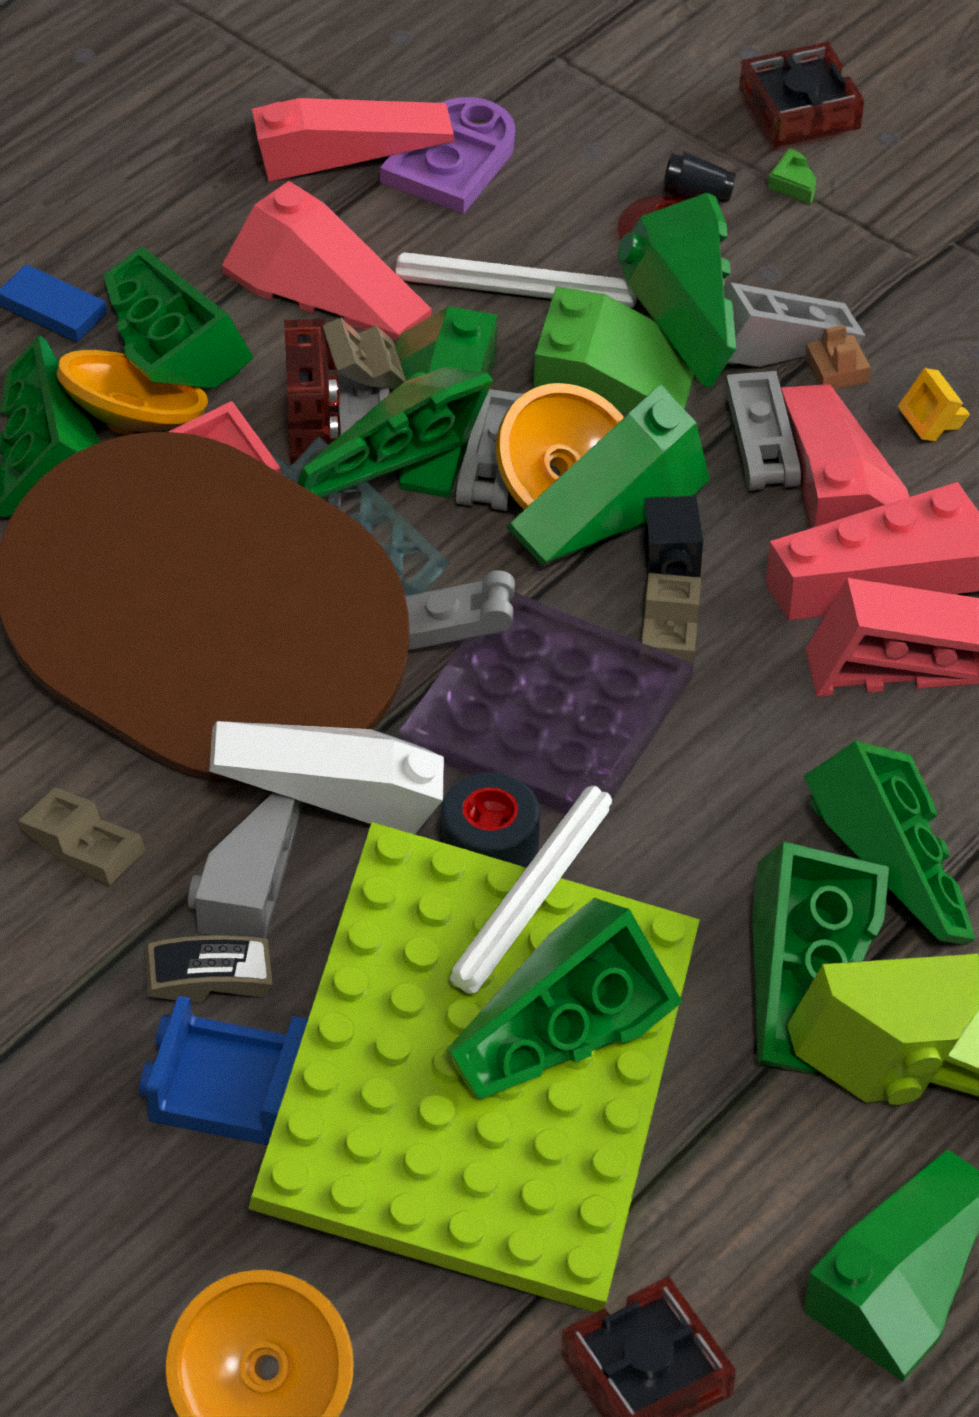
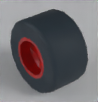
M483 772L465 777L450 787L441 802L440 842L527 868L539 850L540 805L534 792L521 780L506 774Z

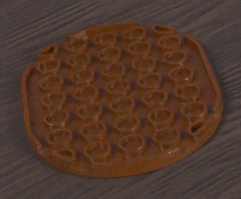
M148 432L109 439L77 452L52 468L27 492L10 518L0 543V617L7 637L19 661L29 674L46 691L64 704L151 758L187 775L214 782H220V779L238 781L209 771L212 727L217 721L373 729L390 707L401 685L408 659L410 619L402 582L382 546L362 525L339 508L252 456L214 439L176 432Z

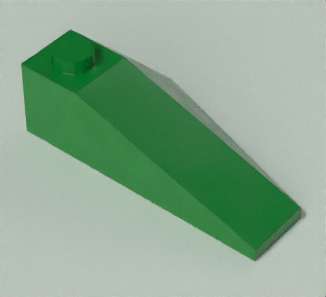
M705 193L641 216L632 231L626 233L621 239L617 257L625 279L633 292L700 383L711 388L736 351L733 301L724 298L723 290L724 279L730 275V262L721 258L720 242H723L728 237L727 224L716 197Z
M444 367L427 374L419 372L410 376L302 468L297 484L322 498L466 444L493 379L487 372Z
M660 384L520 513L507 528L541 565L593 546L596 542L620 532L623 534L636 529L643 523L644 498L693 496L710 480L696 421Z

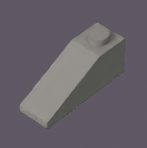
M732 282L724 291V298L733 301L736 351L727 363L730 365L738 363L762 367L804 357L806 344L821 341L825 328L845 325L847 329L846 335L854 334L858 343H861L866 336L845 303Z
M273 792L208 854L202 876H193L188 894V908L196 909L198 933L266 939L302 816V801Z

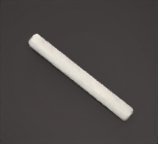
M405 252L398 256L396 263V274L403 281L551 299L556 286L606 294L629 308L635 306L638 298L628 285L626 279Z
M597 786L585 788L454 965L453 973L450 976V981L454 987L461 988L466 994L478 992L609 812L612 799L607 792H601Z

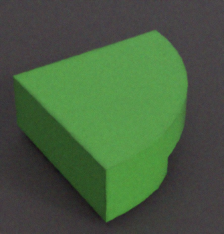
M789 148L769 174L767 188L811 204L813 201L816 176H814L812 170L807 165L805 156Z

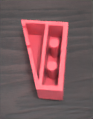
M847 578L805 648L816 697L832 696L834 693L833 687L865 685L866 692L870 693L884 691V683L915 681L917 689L979 684V598Z

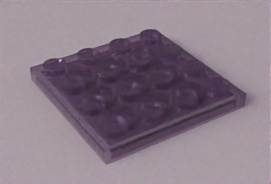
M514 592L513 599L509 601L513 606L512 626L502 632L464 639L400 729V739L444 757V763L472 775L483 772L503 773L519 779L534 792L539 803L566 814L585 788L590 786H597L601 792H607L613 800L691 681L693 663Z

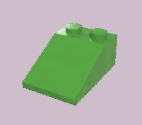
M556 286L535 353L534 388L554 383L577 385L600 395L619 412L629 414L661 384L683 409H686L695 374L655 321L606 294Z

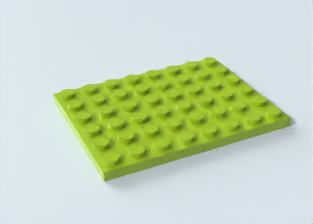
M372 822L248 1209L602 1315L614 1274L679 1005L639 1038L623 1044L614 1042L592 1051V1056L577 1062L565 1061L543 1070L539 1077L480 1100L473 1097L446 1050L546 937L593 898L631 910L680 998L700 919L560 878L478 992L466 994L461 988L454 987L450 981L453 967L517 882L526 867Z

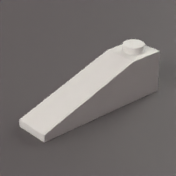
M217 721L212 727L210 772L370 824L375 822L416 834L443 801L444 757L422 746L372 729Z

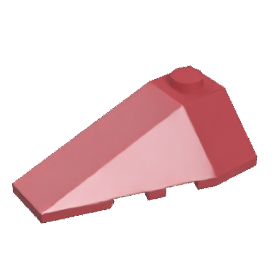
M297 98L252 108L268 182L455 141L446 103Z

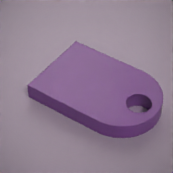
M474 97L454 98L441 102L447 105L455 139L454 142L390 155L380 167V182L464 214L507 162L515 147V123L511 115L494 102ZM484 120L487 121V123L475 124L471 121Z

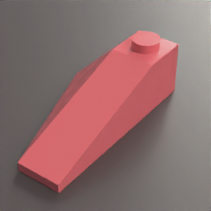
M290 181L253 206L222 264V273L257 296L273 300L275 295H279L299 302L300 310L312 314L315 313L317 308L341 315L348 325L362 330H367L377 325L388 337L398 341L401 333L432 316V309L330 208Z
M830 384L781 387L800 463V486L810 528L909 497L907 488Z

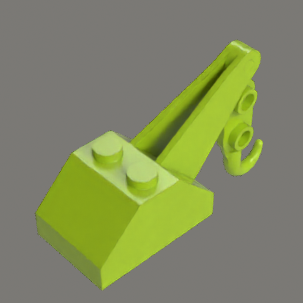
M979 954L823 964L787 1024L796 1056L864 1102L888 1101L893 1105L907 1104L920 1098L930 1082L979 1096Z

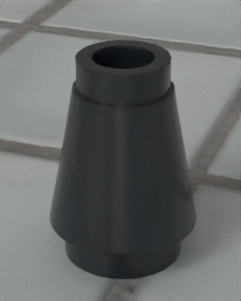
M685 151L682 155L671 153L662 191L673 193V198L691 199L709 193L714 195L717 200L729 201L736 173L729 172Z

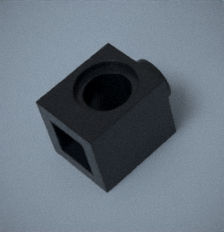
M697 497L644 498L642 539L647 575L649 573L700 577L703 536Z

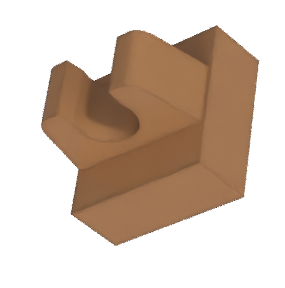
M845 325L825 328L821 341L806 344L805 359L818 385L830 384L833 389L869 382L871 367L854 334L846 335L847 329Z

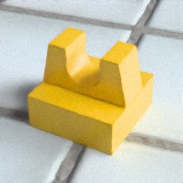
M928 368L922 370L897 406L921 439L935 442L944 430H959L970 415L966 408L961 407L963 402L939 370Z

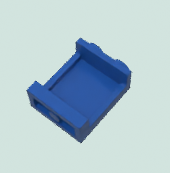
M178 996L172 1015L163 1014L156 1036V1048L159 1049L155 1062L147 1061L141 1074L139 1094L140 1096L147 1097L149 1122L268 1145L308 1019L292 1016L287 1035L195 1017L191 1010V998Z

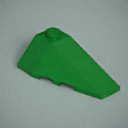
M143 246L103 274L111 305L118 317V330L125 342V355L129 362L150 381L216 388L221 383L234 378L242 367L254 359L229 314Z
M448 306L401 333L395 348L406 380L416 373L425 372L427 374L444 367L487 372L491 377L497 358L498 315ZM469 438L467 443L398 469L400 490L450 498Z
M37 335L6 370L0 413L8 417L4 430L0 434V453L2 454L0 464V517L12 516L27 492L56 465L77 452L101 443L83 408L63 389L56 374L59 363L47 340L40 335Z
M854 741L804 775L812 793L810 795V803L815 813L826 822L861 860L889 867L887 887L938 940L968 945L976 940L960 887L949 874L944 872L942 861L950 857L946 842L941 838L936 839L932 833L929 821L938 815L930 793L910 754Z
M782 842L758 861L752 913L758 1063L810 1075L817 1072V1069L796 1056L787 1024L823 964L863 962L872 940L877 937L884 922L888 866L788 842Z
M593 898L546 937L447 1048L446 1052L473 1097L480 1100L539 1077L543 1070L565 1061L577 1062L592 1056V1051L614 1042L623 1044L639 1038L683 1001L631 910Z
M948 1149L846 1232L811 1270L807 1285L804 1313L904 1382L940 1341L955 1294H957L972 1247L975 1245L978 1237L979 1170Z

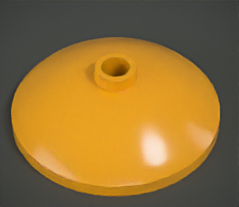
M103 350L73 351L63 355L57 367L56 374L66 393L87 413L105 422L110 430L120 434L130 435L136 432L148 433L172 430L205 414L208 398L200 387L152 382L136 369L123 353Z
M564 383L546 384L524 393L504 414L496 437V458L499 471L513 498L525 510L624 418L623 415L600 395L577 385ZM550 465L555 466L559 470L560 476L552 471Z
M243 1271L231 1274L209 1285L189 1303L181 1314L172 1332L167 1350L166 1380L168 1391L178 1417H339L346 1404L352 1385L353 1350L349 1333L339 1312L328 1298L314 1286L295 1276L278 1271ZM273 1356L278 1361L279 1371L274 1378L266 1380L260 1371L261 1363L265 1358Z

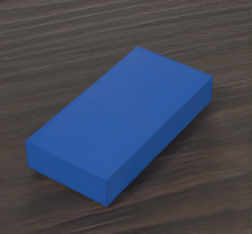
M27 264L0 288L1 307L75 342L81 340L107 314L106 301Z

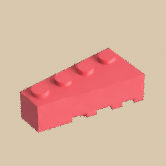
M956 482L772 540L769 544L765 584L788 620L825 616L847 578L955 595L979 591V511L960 484Z

